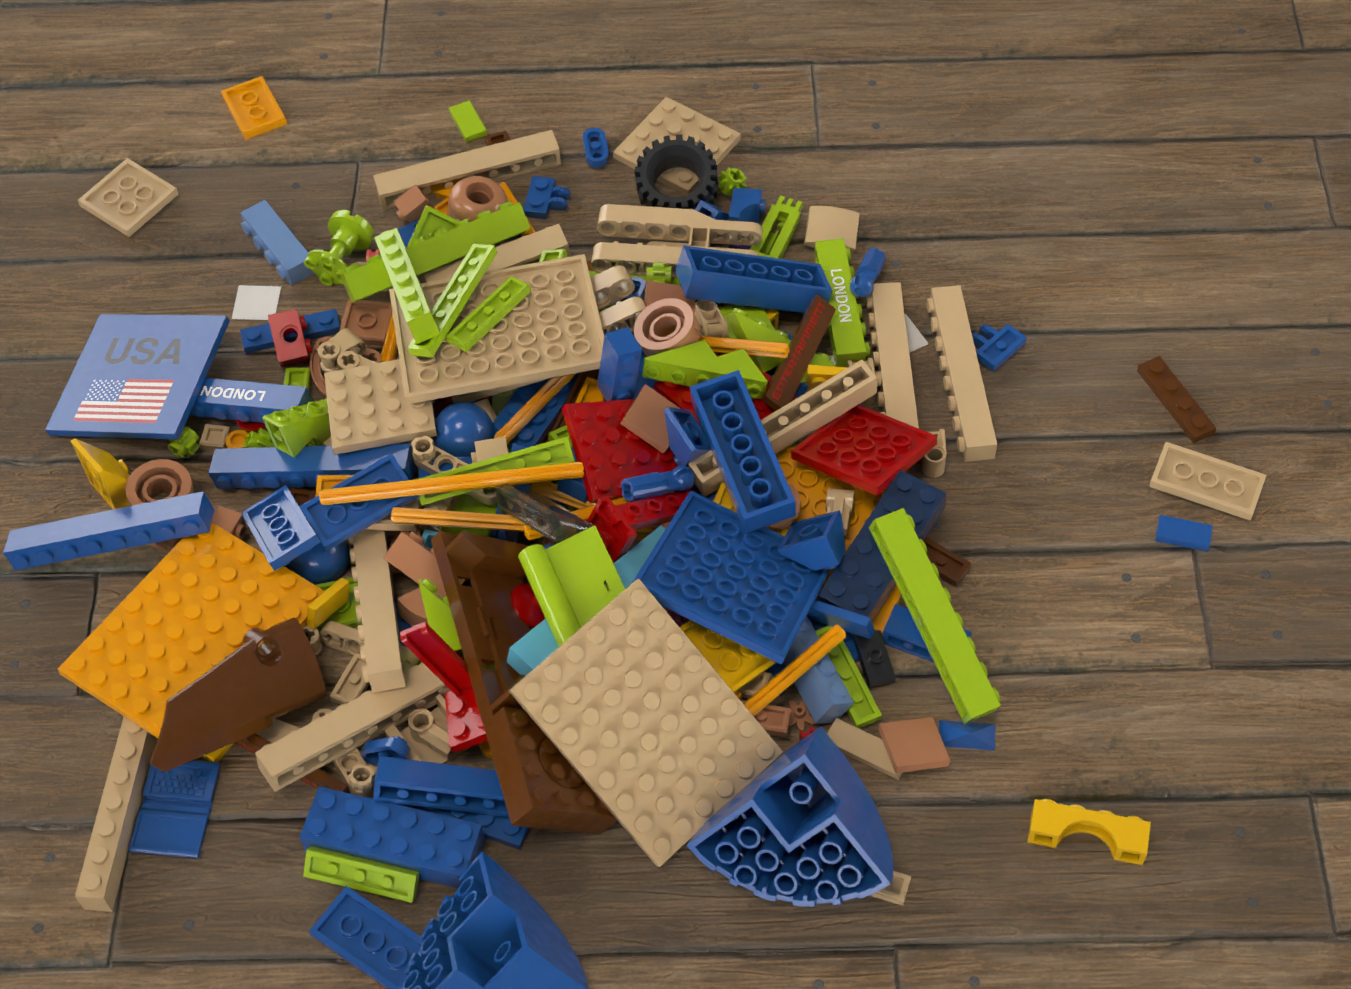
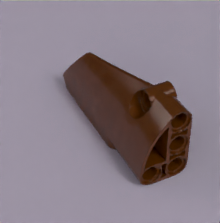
M295 617L273 625L267 630L257 627L250 629L244 636V645L167 700L159 738L149 761L152 766L166 772L265 730L273 724V719L326 697V688L317 659L303 628Z

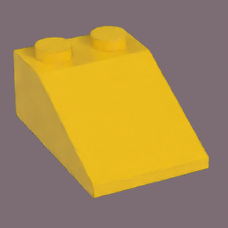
M76 438L71 440L90 484L112 509L130 506L125 491L127 480L130 477L126 464L121 459L117 461L110 453Z

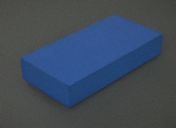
M1160 515L1155 541L1208 552L1213 525Z

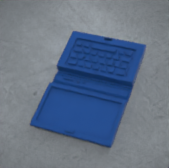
M192 760L166 772L150 765L143 791L144 801L141 811L138 812L129 852L198 858L211 812L221 763Z

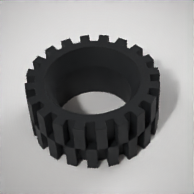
M676 134V140H670V135L663 136L664 142L659 143L658 139L652 142V149L648 146L643 149L644 157L639 155L634 171L637 194L641 205L695 210L700 200L714 204V198H717L718 195L716 160L713 159V153L710 149H705L703 142L699 141L696 145L695 138L688 136L687 141H685L682 135ZM671 168H686L698 176V186L686 196L668 197L660 193L655 187L658 177Z

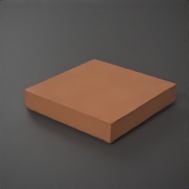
M348 299L340 330L348 328L365 344L383 346L392 315L391 303L359 300L352 303Z
M645 384L620 424L664 453L669 447L664 410L667 407H679Z
M933 717L880 723L878 730L895 773L949 766L950 758Z

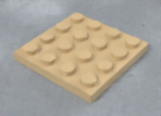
M665 97L613 151V159L635 169L639 155L644 157L643 149L646 146L652 149V142L658 139L659 143L664 142L663 136L670 135V140H676V134L682 135L685 141H687L688 136L695 138L696 145L699 141L703 142L705 149H710L713 153V159L716 160L718 165L741 140V133ZM676 167L663 172L657 181L686 196L696 189L699 178L689 169Z
M399 359L324 373L334 455L411 441L416 437L437 436L432 400L411 404L406 403Z

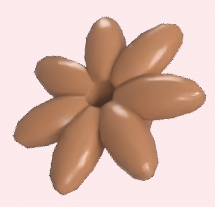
M803 699L799 705L795 701L789 700L791 714L788 727L793 726L797 722L798 729L803 731L805 722L811 725L815 724Z

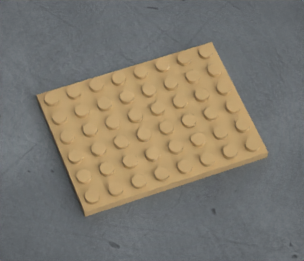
M585 254L485 272L448 334L510 276L529 284L531 292L467 353L447 343L445 337L433 358L412 356L408 347L414 337L406 322L395 290L389 289L406 403H417L599 369L604 333ZM451 278L421 284L431 310Z
M639 579L631 583L509 690L657 867L665 863L696 834L711 816L746 787L783 752Z

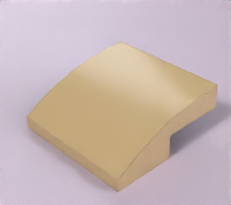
M811 206L808 212L804 245L815 248V241L844 238L845 247L850 248L852 255L856 249L860 213L838 207Z

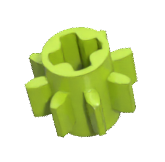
M728 167L726 172L722 171L718 177V180L721 181L718 188H720L724 195L732 196L734 188L747 187L744 183L747 177H745L741 170Z
M653 262V267H647V280L672 284L671 267H665V262Z
M184 426L179 439H168L171 441L168 448L180 458H183L185 455L188 457L190 455L193 456L200 447L195 443L199 437L192 429Z
M262 428L259 429L258 433L250 431L243 444L244 448L275 447L269 432Z

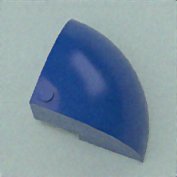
M821 726L767 766L755 779L711 816L687 844V847L712 871L717 870L729 878L730 884L736 887L739 884L754 891L753 895L774 902L776 899L793 902L792 905L816 906V904L824 903L838 905L845 900L857 897L861 899L890 885L893 878L894 867L891 846L880 814L850 762Z
M483 851L459 877L458 880L462 884L452 897L446 895L441 902L442 905L438 910V919L431 918L421 936L424 942L421 945L419 954H412L405 974L408 976L403 983V987L400 988L589 989L582 966L575 952L554 921L527 890Z

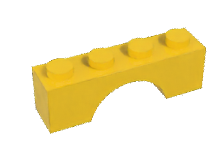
M1035 799L1031 812L1027 842L1056 848L1064 837L1073 833L1084 832L1095 835L1103 840L1109 847L1113 860L1143 865L1148 851L1151 822L1143 821L1142 818L1137 816L1123 817L1114 815L1106 810L1093 811L1085 809L1080 805L1067 806L1057 804L1050 799Z

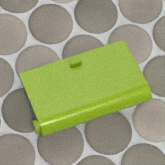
M595 525L547 549L540 544L531 545L523 549L518 555L558 647L625 590Z

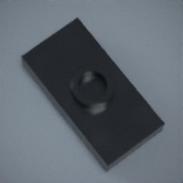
M881 630L875 631L871 639L855 634L853 641L867 687L893 684L896 679Z

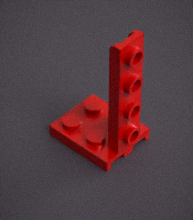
M689 489L687 491L614 505L608 496L600 497L581 532L595 525L612 562L615 563L628 552L638 535L635 530L671 522L688 493L695 491Z
M426 622L401 631L400 638L402 643L450 689V691L444 693L449 748L456 753L487 741L469 677L467 663Z

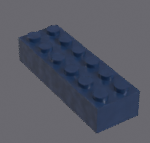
M900 470L842 557L840 564L835 568L818 594V601L870 617L871 622H873L895 588L896 583L869 529L874 519L904 508L906 514L910 515L915 523V532L918 538L924 541L945 509L946 493Z

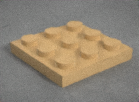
M127 158L78 199V203L83 209L130 237L178 195V191L173 185Z

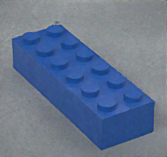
M683 245L675 270L684 296L691 300L701 299L715 303L724 302L738 306L747 305L761 309L770 308L784 312L793 311L805 314L812 298L816 295L829 302L832 294L831 286L821 265Z
M737 370L690 386L691 403L745 533L795 517V499L740 371Z
M320 786L299 837L305 852L310 846L356 856L420 872L419 879L455 888H459L462 884L458 880L459 877L481 853L485 841L482 824L388 802L373 801L371 798Z

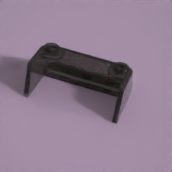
M505 484L495 491L500 514L511 515L544 535L543 537L528 540L524 532L505 531L507 541L529 546L546 536L555 545L593 526L591 522L585 521L539 493Z

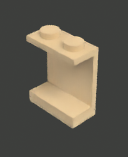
M441 694L435 696L438 707L432 710L431 713L434 719L447 727L445 699ZM421 723L416 728L422 729L428 726V724ZM394 724L384 730L386 738L398 736L406 740L411 750L407 758L408 760L446 764L468 749L456 752L454 756L447 758L427 744L416 742L411 736L409 726L401 732L398 731Z

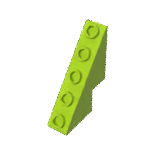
M734 308L733 312L725 314L737 339L787 343L788 345L791 342L788 334L776 330V332L768 328L769 325L761 320L755 319L753 321L747 317L748 314L743 310ZM820 352L814 354L809 364L835 367V364L830 361L831 357ZM749 355L763 373L775 366L778 368L782 358ZM805 372V374H804V376H803V378H802V380H801L800 383H802V382L804 383L805 377H806V372Z
M705 340L644 358L643 378L693 386L739 370L751 398L762 399L767 386L766 378L744 349L716 356Z
M327 397L320 401L308 402L305 405L292 406L290 409L274 411L262 417L275 448L294 458L306 445L323 446L322 443L331 437Z
M418 579L428 625L454 651L462 649L447 596L444 598L436 592L438 587L429 579ZM483 664V667L486 669L496 670L495 664L490 666Z

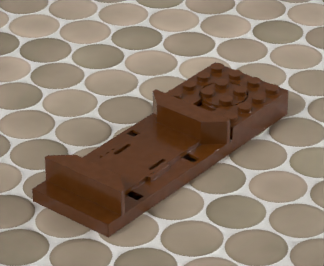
M439 531L431 539L464 659L467 663L469 677L511 825L600 835L615 823L617 819L509 692L513 686L526 676L520 675L506 662L509 648L533 629L519 618L511 603V593L516 586L520 584L530 585L518 558L519 553L529 546L462 531L459 535ZM458 578L469 580L472 587L460 585ZM483 664L488 666L495 664L496 670L486 669L483 667Z

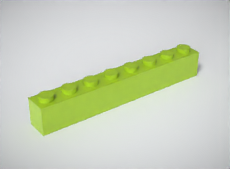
M511 201L499 205V210L491 213L490 209L477 214L478 219L469 222L467 218L455 223L456 228L448 231L445 227L433 232L434 237L426 240L425 236L411 241L412 246L406 249L417 276L464 258L473 244L495 245L530 230L531 227L520 202L512 204ZM380 254L367 259L368 264L361 267L356 263L344 268L346 273H343L340 277L352 303L393 287Z
M904 508L874 519L869 527L872 536L964 725L993 713L1001 706L999 703L1000 695L997 689L991 686L987 678V669L983 662H979L975 654L976 649L973 640L967 637L964 632L963 620L960 614L954 611L950 603L951 596L948 590L942 587L938 579L939 572L934 563H930L926 545L922 539L918 538L912 517L907 515Z

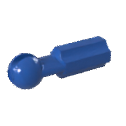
M871 248L864 256L856 272L857 275L850 281V291L857 298L862 296L868 297L872 293L873 283L879 276L886 261L884 252L877 248Z
M678 466L672 471L654 472L626 478L621 483L622 495L626 501L633 502L665 495L666 492L687 491L695 484V474L688 466Z

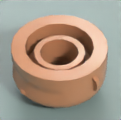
M481 176L467 177L457 182L452 188L448 201L447 215L458 221L468 218L469 222L478 219L477 214L490 209L491 213L498 211L499 205L508 202L507 196L502 187L489 178Z
M665 298L650 304L639 314L634 325V336L647 357L699 342L701 334L699 322L691 307L685 301L676 298Z
M168 459L152 460L142 464L132 472L125 486L130 506L158 501L153 498L161 493L170 492V495L164 499L195 493L188 470L178 462Z

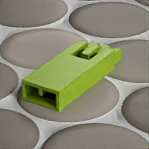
M780 195L776 205H772L761 226L763 228L762 241L758 245L751 246L750 250L757 252L759 256L782 259L800 223V211L803 207L802 201H797L795 207H793L794 199L789 198L787 203L784 204L786 197ZM776 221H781L777 225L776 233L771 232Z

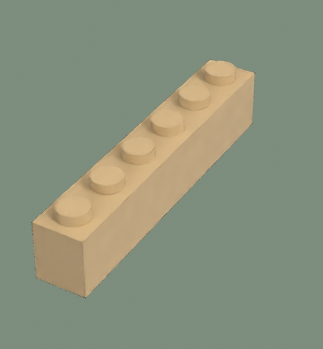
M556 224L495 247L498 253L486 272L538 263L543 250L565 249L567 257H571L568 243L560 225ZM463 259L425 273L426 282L452 278Z

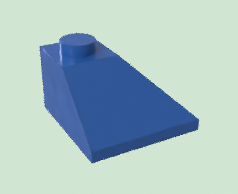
M667 407L664 410L669 445L675 455L674 460L678 466H688V463L711 450L701 425L690 410Z
M840 510L793 522L778 548L779 553L814 571L824 568L830 570L837 567L846 551Z

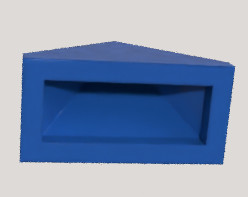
M939 720V734L945 747L995 750V724L970 722L964 725L960 721Z

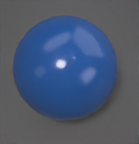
M458 402L449 405L439 413L435 420L437 436H433L435 446L454 457L471 456V452H476L475 441L494 438V426L490 416L484 409L472 403Z
M345 540L326 551L320 541L310 551L304 552L291 560L288 564L289 569L314 585L336 581L345 574L350 564L351 557L348 542Z

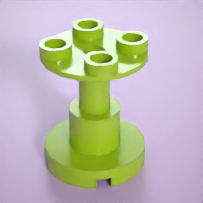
M338 210L329 219L328 228L333 235L330 241L331 250L329 252L312 250L304 260L305 266L311 269L319 277L320 282L326 286L343 284L340 276L346 273L344 268L347 267L342 261L343 256L350 255L353 249L365 250L374 239V229L369 222L358 214L355 217L349 215L351 211Z

